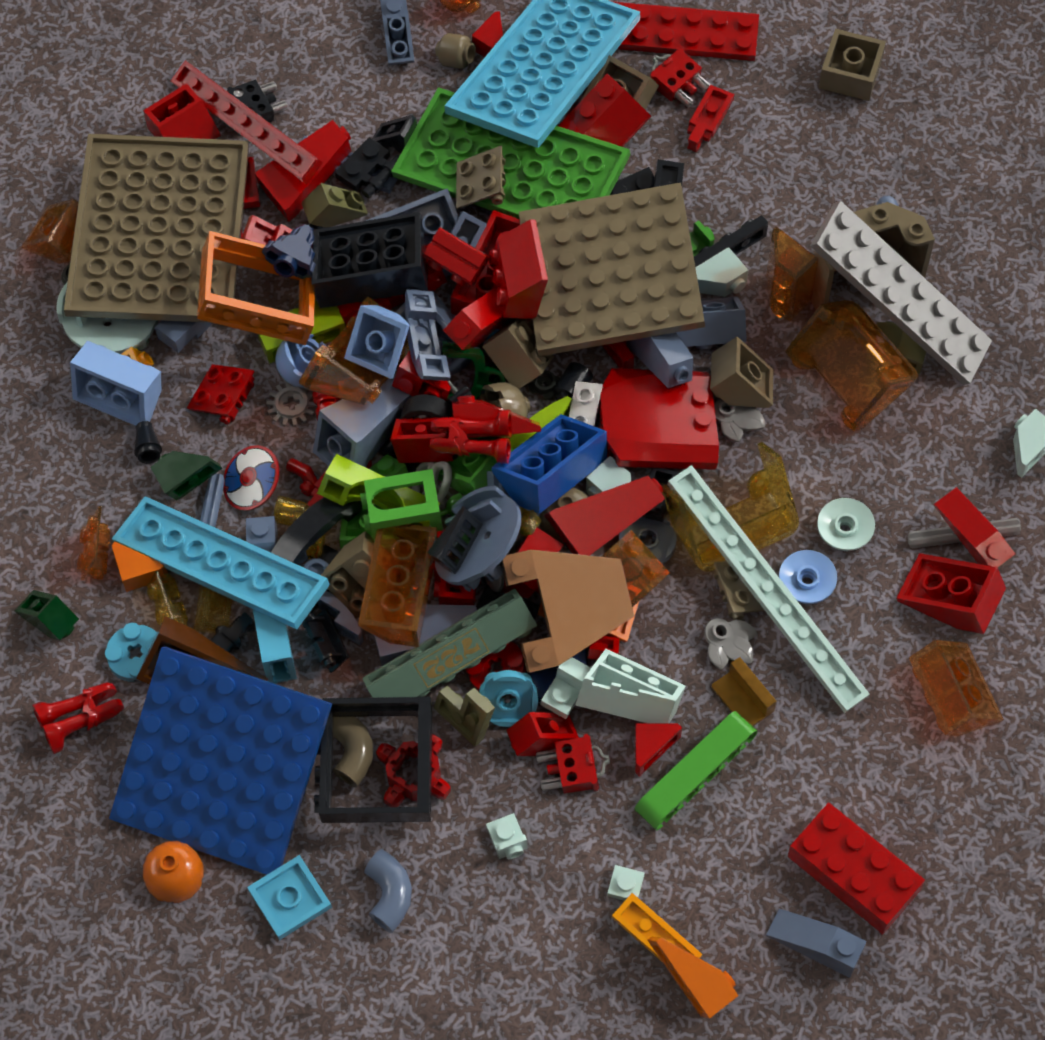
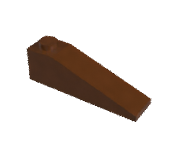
M166 616L152 641L136 679L150 685L161 647H168L268 681V678L199 632Z

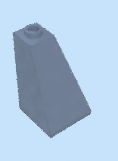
M394 375L392 379H385L319 410L313 453L328 466L335 455L338 454L366 467L368 462L373 459L382 445L392 435L395 421L400 419L404 404L413 396L392 386L395 378Z

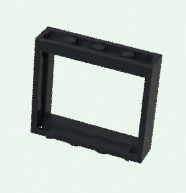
M431 697L322 698V700L333 704L317 755H321L320 766H315V784H320L319 795H314V813H319L321 822H431ZM418 716L417 807L331 808L334 717Z

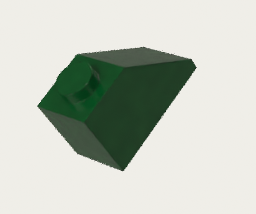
M177 451L162 455L157 463L150 467L165 494L176 501L223 469L219 463L209 456Z
M33 590L15 609L19 616L49 638L56 640L69 636L74 630V624L79 620L57 595Z

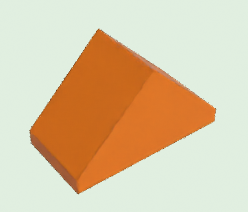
M115 541L112 544L126 592L166 580L168 577L167 569L160 562Z

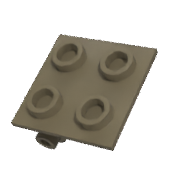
M502 146L457 162L456 209L487 198L492 200V203L495 205L503 203L505 199L503 188L505 185V158L502 155Z
M727 561L713 563L715 566L714 578L720 587V594L724 595L722 597L723 602H728L726 606L730 618L742 620L744 618L743 613L765 611Z

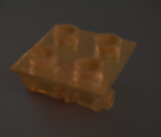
M98 506L94 515H89L87 526L82 527L79 542L84 544L83 553L80 552L77 561V569L81 570L80 580H84L87 574H91L93 579L101 580L107 574V551L109 550L111 531L108 529L107 524L100 523L102 506Z

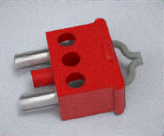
M679 48L672 55L668 54L663 57L656 55L652 59L654 65L651 68L650 78L659 85L657 91L671 102L677 98L686 107H690L693 104V100L684 91L686 90L690 95H694L698 88L693 83L697 84L705 92L711 85L700 76L702 67L690 58L683 48ZM657 60H659V61L665 60L662 64H660V65L658 66V61H657Z
M584 734L581 738L555 742L556 749L536 753L538 763L558 760L556 764L547 765L548 775L560 774V777L541 780L543 791L562 788L564 794L591 789L598 791V778L604 775L605 766L610 764L609 755H604L599 747L592 746L588 734ZM593 750H596L599 756L605 760L601 764V771L599 773L596 772Z

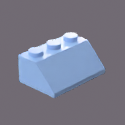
M87 341L70 362L73 400L135 426L142 421L150 422L162 390L161 371L150 365L135 361L126 355L111 351L102 345Z

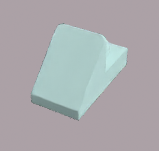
M573 657L562 663L558 667L556 677L543 696L540 705L566 719L576 704L583 680L591 667Z

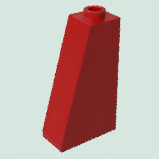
M333 120L298 143V145L322 162V165L308 184H305L275 160L255 172L259 187L288 222L293 220L303 209L301 202L320 183L324 184L337 166L351 152L349 144L351 137L348 131L343 126L339 128Z
M648 475L547 512L544 516L572 554L590 556L665 499L662 495L664 491L660 483L655 478L651 479Z

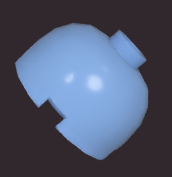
M310 334L306 345L284 340L277 349L275 358L276 368L280 376L287 383L295 387L306 388L315 386L328 375L329 370L332 368V357L327 346L322 341L318 344L312 339L313 334Z

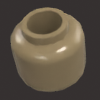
M447 33L437 42L435 53L442 66L464 69L473 62L476 48L468 36Z

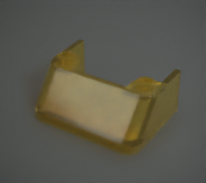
M763 442L757 445L764 469L755 472L749 478L747 489L750 497L725 508L757 550L791 536L799 526V517L782 457ZM667 485L662 486L664 491L662 493L672 525L691 559L702 571H713L715 569L713 563L726 561L687 511L684 500Z

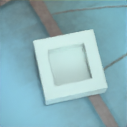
M615 865L607 896L625 901L633 893L639 898L645 873Z

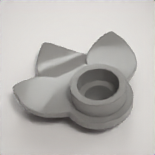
M722 399L714 403L716 420L721 423V431L726 438L732 441L740 442L743 430L755 431L765 428V420L758 410L759 407L731 406ZM729 407L731 411L725 412L722 408Z
M715 618L707 623L704 635L709 643L707 654L713 665L722 670L727 665L729 659L734 661L739 657L746 664L752 663L753 649L749 640L757 635L753 626L739 619L727 622L724 619ZM716 628H720L724 635L719 636L716 633Z

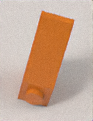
M652 936L648 939L652 948L701 1017L710 1019L739 996L733 988L736 986L735 981L726 971L722 972L715 966L661 937Z

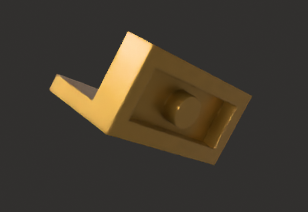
M741 657L731 662L729 673L718 679L711 686L731 712L737 711L752 726L775 711L777 701Z

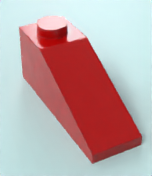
M473 395L457 397L458 402H452L453 417H460L462 420H495L498 412L505 410L483 400H475ZM511 412L512 434L541 432L540 423ZM467 435V437H487V435Z
M957 487L933 504L978 564L998 568L1016 554L1000 532Z

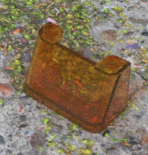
M367 297L361 304L380 306L378 303H376L369 297ZM356 315L351 317L343 331L327 347L322 345L315 352L299 380V384L307 390L366 405L369 401L373 404L382 392L380 388L389 378L344 359L357 318ZM407 336L396 370L409 352Z
M850 300L820 304L785 350L797 368H815L847 405L841 411L843 423L853 432L866 427L911 387L918 378L917 371L867 313L858 304Z

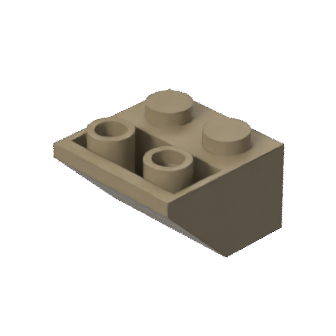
M513 318L482 346L507 381L518 389L540 376L554 358L553 354L538 355L534 323L531 319Z
M365 531L343 546L321 576L326 577L330 583L327 589L358 618L368 611V604H379L401 589L403 568L377 542H374L373 538Z

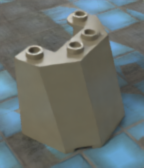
M889 202L854 211L864 223L898 252L924 278L926 277L935 238L924 216ZM814 250L800 277L819 320L822 321L826 319L834 271L836 269Z

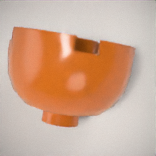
M166 841L155 846L147 854L143 864V880L149 893L157 900L181 903L191 898L202 885L204 865L199 854L188 844L179 841Z

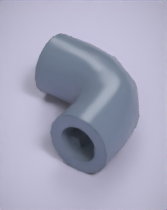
M380 849L373 855L365 868V874L376 881L382 891L379 902L370 911L369 916L384 930L393 933L402 922L411 905L412 885L404 867L392 855Z

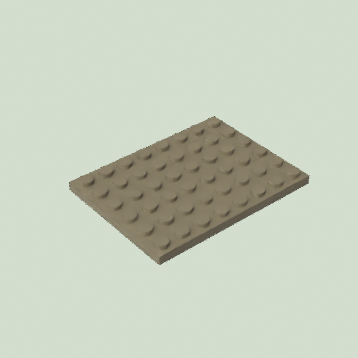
M88 134L64 304L65 316L207 322L197 319L202 249L209 231L236 238L241 237L249 141ZM213 259L211 293L235 298L238 265Z

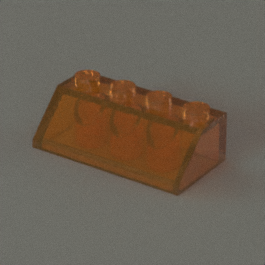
M405 524L377 529L358 627L389 644L419 647L435 560L427 552L437 540L436 527Z

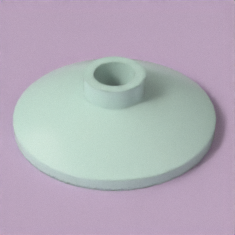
M839 498L830 501L822 508L818 516L817 527L820 536L828 545L838 550L852 551L862 548L871 540L875 530V520L870 509L862 502L851 498ZM847 525L850 527V531H843L840 527Z

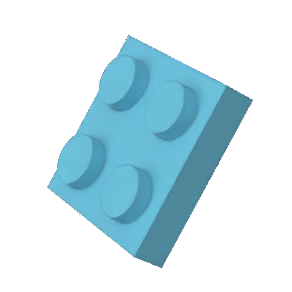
M300 855L247 887L279 940L332 908L330 901Z

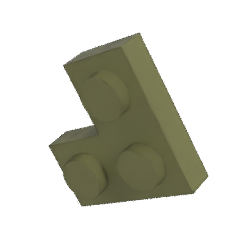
M448 685L439 691L434 705V709L474 747L484 739L495 709L486 696L481 695L475 688L466 693L463 699L460 694L455 693Z

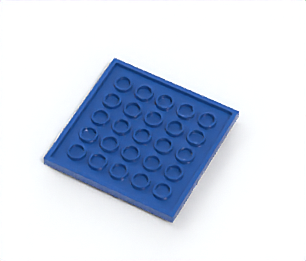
M161 647L109 819L170 841L186 843L195 850L266 875L283 864L333 703L168 647Z

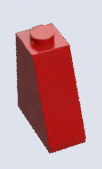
M497 287L462 309L443 329L462 350L480 346L505 319L502 315L501 306L497 305Z

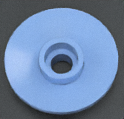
M801 550L789 555L780 567L779 578L798 602L815 604L827 599L833 593L837 583V571L832 561L822 553L813 550ZM808 577L812 580V583H803L802 579Z

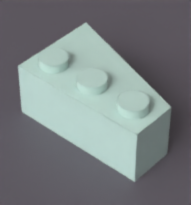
M605 649L585 676L575 705L644 723H670L677 712L686 686Z

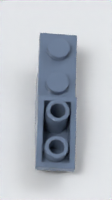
M380 0L388 64L415 63L406 0Z

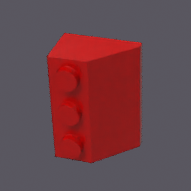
M607 73L558 126L623 147L652 116Z
M530 219L499 236L494 249H491L489 253V264L494 267L493 285H496L498 288L496 301L497 305L501 306L503 318H536L548 282L536 220Z

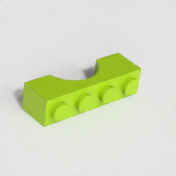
M336 454L323 477L317 494L343 506L349 502L361 501L360 493L365 492L364 480L385 476ZM404 487L380 492L374 496L372 501L373 504L386 510L426 503L425 495ZM428 520L395 526V531L418 542H422L430 522Z

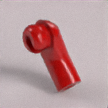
M294 458L290 459L286 465L287 471L301 477L303 480L299 487L301 492L306 496H311L314 484L317 482L311 466Z

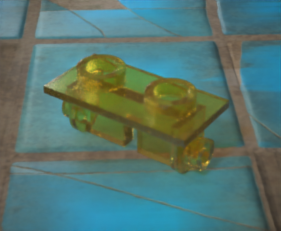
M155 571L150 583L147 585V593L149 599L154 601L156 607L155 618L157 624L161 625L166 616L187 626L188 616L183 602L172 603L171 601L179 600L181 597L175 578L171 577V574H164L160 577L159 572Z

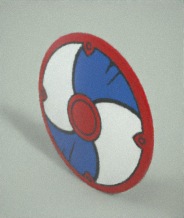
M260 445L249 446L239 451L231 459L224 473L223 491L227 502L238 510L248 511L260 507L271 497L279 480V463L275 454L270 449Z

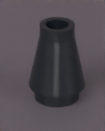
M142 421L136 425L134 454L141 463L151 464L160 458L162 447L153 430L152 423Z

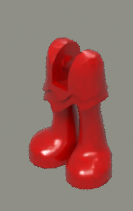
M500 410L495 420L490 421L462 420L460 417L437 418L431 421L430 427L432 431L449 433V438L430 439L429 448L431 450L469 457V453L493 456L498 463H509L511 454L509 438L512 437L511 410ZM467 435H487L501 438L496 440H469Z
M107 682L83 689L82 694L54 703L37 702L32 705L41 729L44 731L53 754L63 750L65 737L72 732L84 727L90 730L124 710L121 699H113L98 705V703L116 694L117 690L113 683ZM83 708V713L54 722L63 715Z

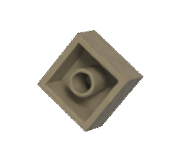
M835 29L821 70L819 88L870 101L882 64L886 41Z

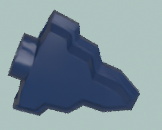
M309 224L300 225L294 228L290 235H280L276 241L270 240L265 245L262 253L265 255L266 261L273 265L277 274L288 278L292 276L300 279L312 277L316 265L313 261L315 252L311 248L314 241L313 228Z

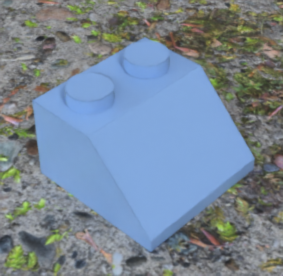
M360 305L344 359L392 379L410 325L401 315L381 306Z

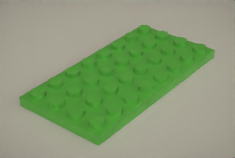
M438 87L391 172L394 178L436 192L447 188L450 196L456 198L457 162L502 146V155L505 158V185L503 186L505 199L500 205L493 204L489 198L473 204L520 219V211L609 196L630 157V149L556 126L541 146L536 148L445 114V104L455 93Z

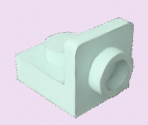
M514 813L486 824L499 859L507 857V859L517 858L524 853L523 850L527 849L526 836L522 834Z

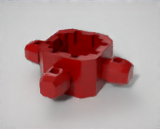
M432 734L431 795L444 800L449 795L451 787L445 780L440 778V766L437 755L442 749L443 742L439 737ZM415 741L403 742L397 751L395 747L388 743H382L376 750V756L385 764L388 784L391 786L384 794V803L390 807H398L404 800V796L412 801H417V785L407 784V781L396 776V771L399 770L405 759L408 760L410 756L414 759L415 757L418 758V743Z

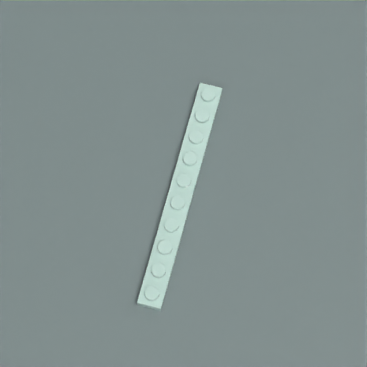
M689 466L670 479L667 485L841 710L846 713L870 695L693 466Z

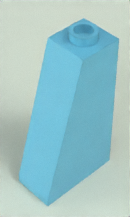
M253 609L262 664L268 682L279 683L297 679L287 625Z

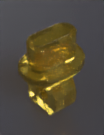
M519 507L521 511L519 533L523 536L532 535L541 523V519L534 510L527 511Z

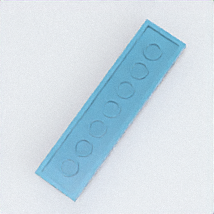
M146 496L112 537L113 542L115 541L153 558L163 564L165 569L295 629L299 628L330 585L328 579L324 576Z

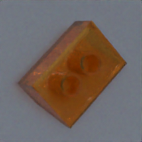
M777 226L772 230L766 272L768 299L772 312L776 316L784 317L790 322L812 300L819 259Z
M934 640L909 657L913 666V674L920 681L925 692V700L932 707L937 718V725L944 732V735L961 736L1004 720L967 643Z

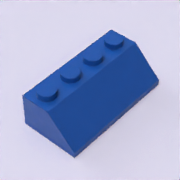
M560 414L544 426L541 432L535 433L514 449L510 454L508 464L496 463L492 466V473L518 506L540 514L608 458L607 431Z

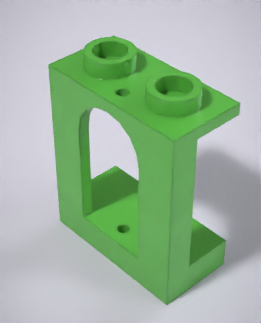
M433 469L364 480L365 492L360 493L362 508L363 510L368 509L369 514H364L363 518L366 532L372 531L374 542H378L377 529L428 520L431 532L443 531ZM421 484L424 486L426 503L386 510L373 506L372 499L380 492Z

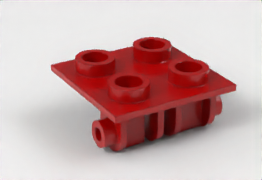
M212 364L186 409L220 415L219 420L228 425L230 421L233 422L235 420V416L239 411L236 407L242 408L243 403L241 401H246L250 390L254 387L253 381L255 378L253 374L255 371Z

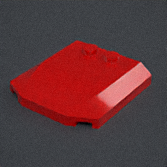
M612 368L602 386L599 412L601 429L607 431V450L610 449L616 457L615 462L618 467L686 469L692 465L694 469L716 470L719 457V440L713 392L710 389L711 376L708 372L693 371L692 381L667 388L651 370Z

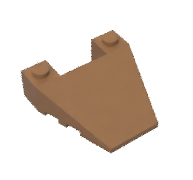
M527 550L506 555L501 561L506 586L536 579L550 637L520 644L528 673L559 666L634 617L621 559Z

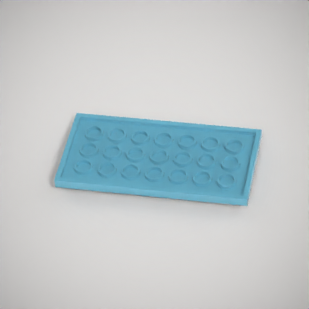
M532 0L445 104V114L539 148L602 69L608 56L613 55L640 21V11L608 0Z

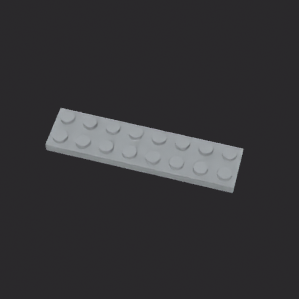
M842 201L833 203L810 247L960 383L964 385L970 384L992 340Z

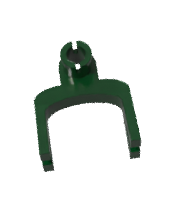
M443 341L442 355H446L447 358H470L473 360L475 376L469 391L475 396L476 400L479 398L481 390H485L482 389L483 386L505 382L504 375L494 362L485 365V356L482 350L476 348L462 350L455 343ZM451 391L448 395V398L453 395Z

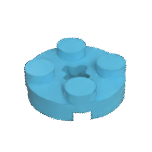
M128 623L124 628L118 630L110 638L105 650V656L111 671L124 681L135 682L134 680H138L136 677L157 632L148 626L138 625L137 623ZM132 648H141L142 656L140 658L137 656L133 657V659L129 658L131 655L129 651Z
M513 670L491 672L486 675L485 681L479 689V693L486 696L495 707L490 722L498 726L511 727L527 713L535 712L538 706L537 688L532 682L531 676L527 673ZM511 694L516 698H512L510 703H505L504 698L501 697Z

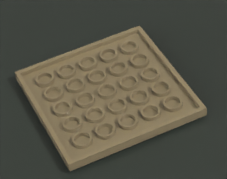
M681 183L519 212L520 225L530 219L536 220L548 277L537 316L533 318L539 356L705 327Z

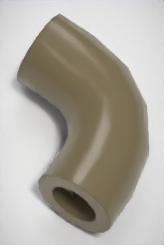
M334 717L333 737L342 743L344 754L333 769V772L339 779L357 788L366 776L373 760V741L367 727L356 717Z

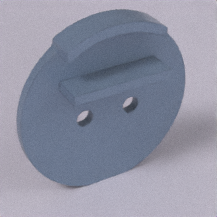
M485 486L476 489L462 497L452 506L451 511L455 515L463 506L483 524L457 573L449 572L435 561L436 571L444 581L451 585H462L467 591H471V588L473 590L476 589L480 583V578L486 576L491 582L501 577L503 567L498 564L512 548L520 530L521 511L519 506L497 486ZM455 515L445 520L447 526ZM465 519L463 525L469 529L471 524ZM459 531L457 535L462 538L464 533ZM454 540L452 545L455 547L457 542Z

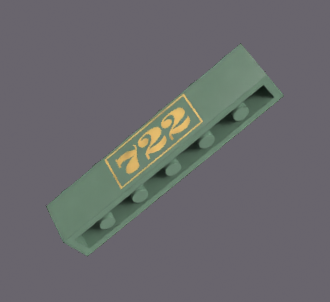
M514 588L362 679L372 698L424 697L437 684L451 681L456 676V673L465 668L469 669L478 665L481 659L490 653L494 654L502 651L507 646V643L515 638L520 639L527 636L537 624L523 599Z

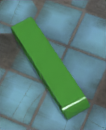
M733 711L639 800L634 810L656 831L663 827L661 823L664 821L667 823L684 806L682 803L684 801L688 803L705 786L703 783L711 781L726 766L724 763L726 761L729 763L746 747L745 743H750L755 738L758 731L737 711Z

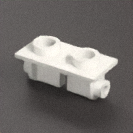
M576 381L569 417L595 426L603 384Z

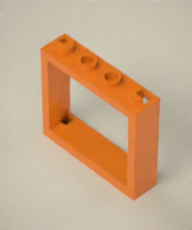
M209 231L201 256L197 319L306 345L314 327L315 293L311 284L312 277L305 279L295 276L289 277L300 280L298 314L211 293L213 259L276 275L279 274L276 273L273 265L266 261L265 255L262 253L265 247L264 244Z

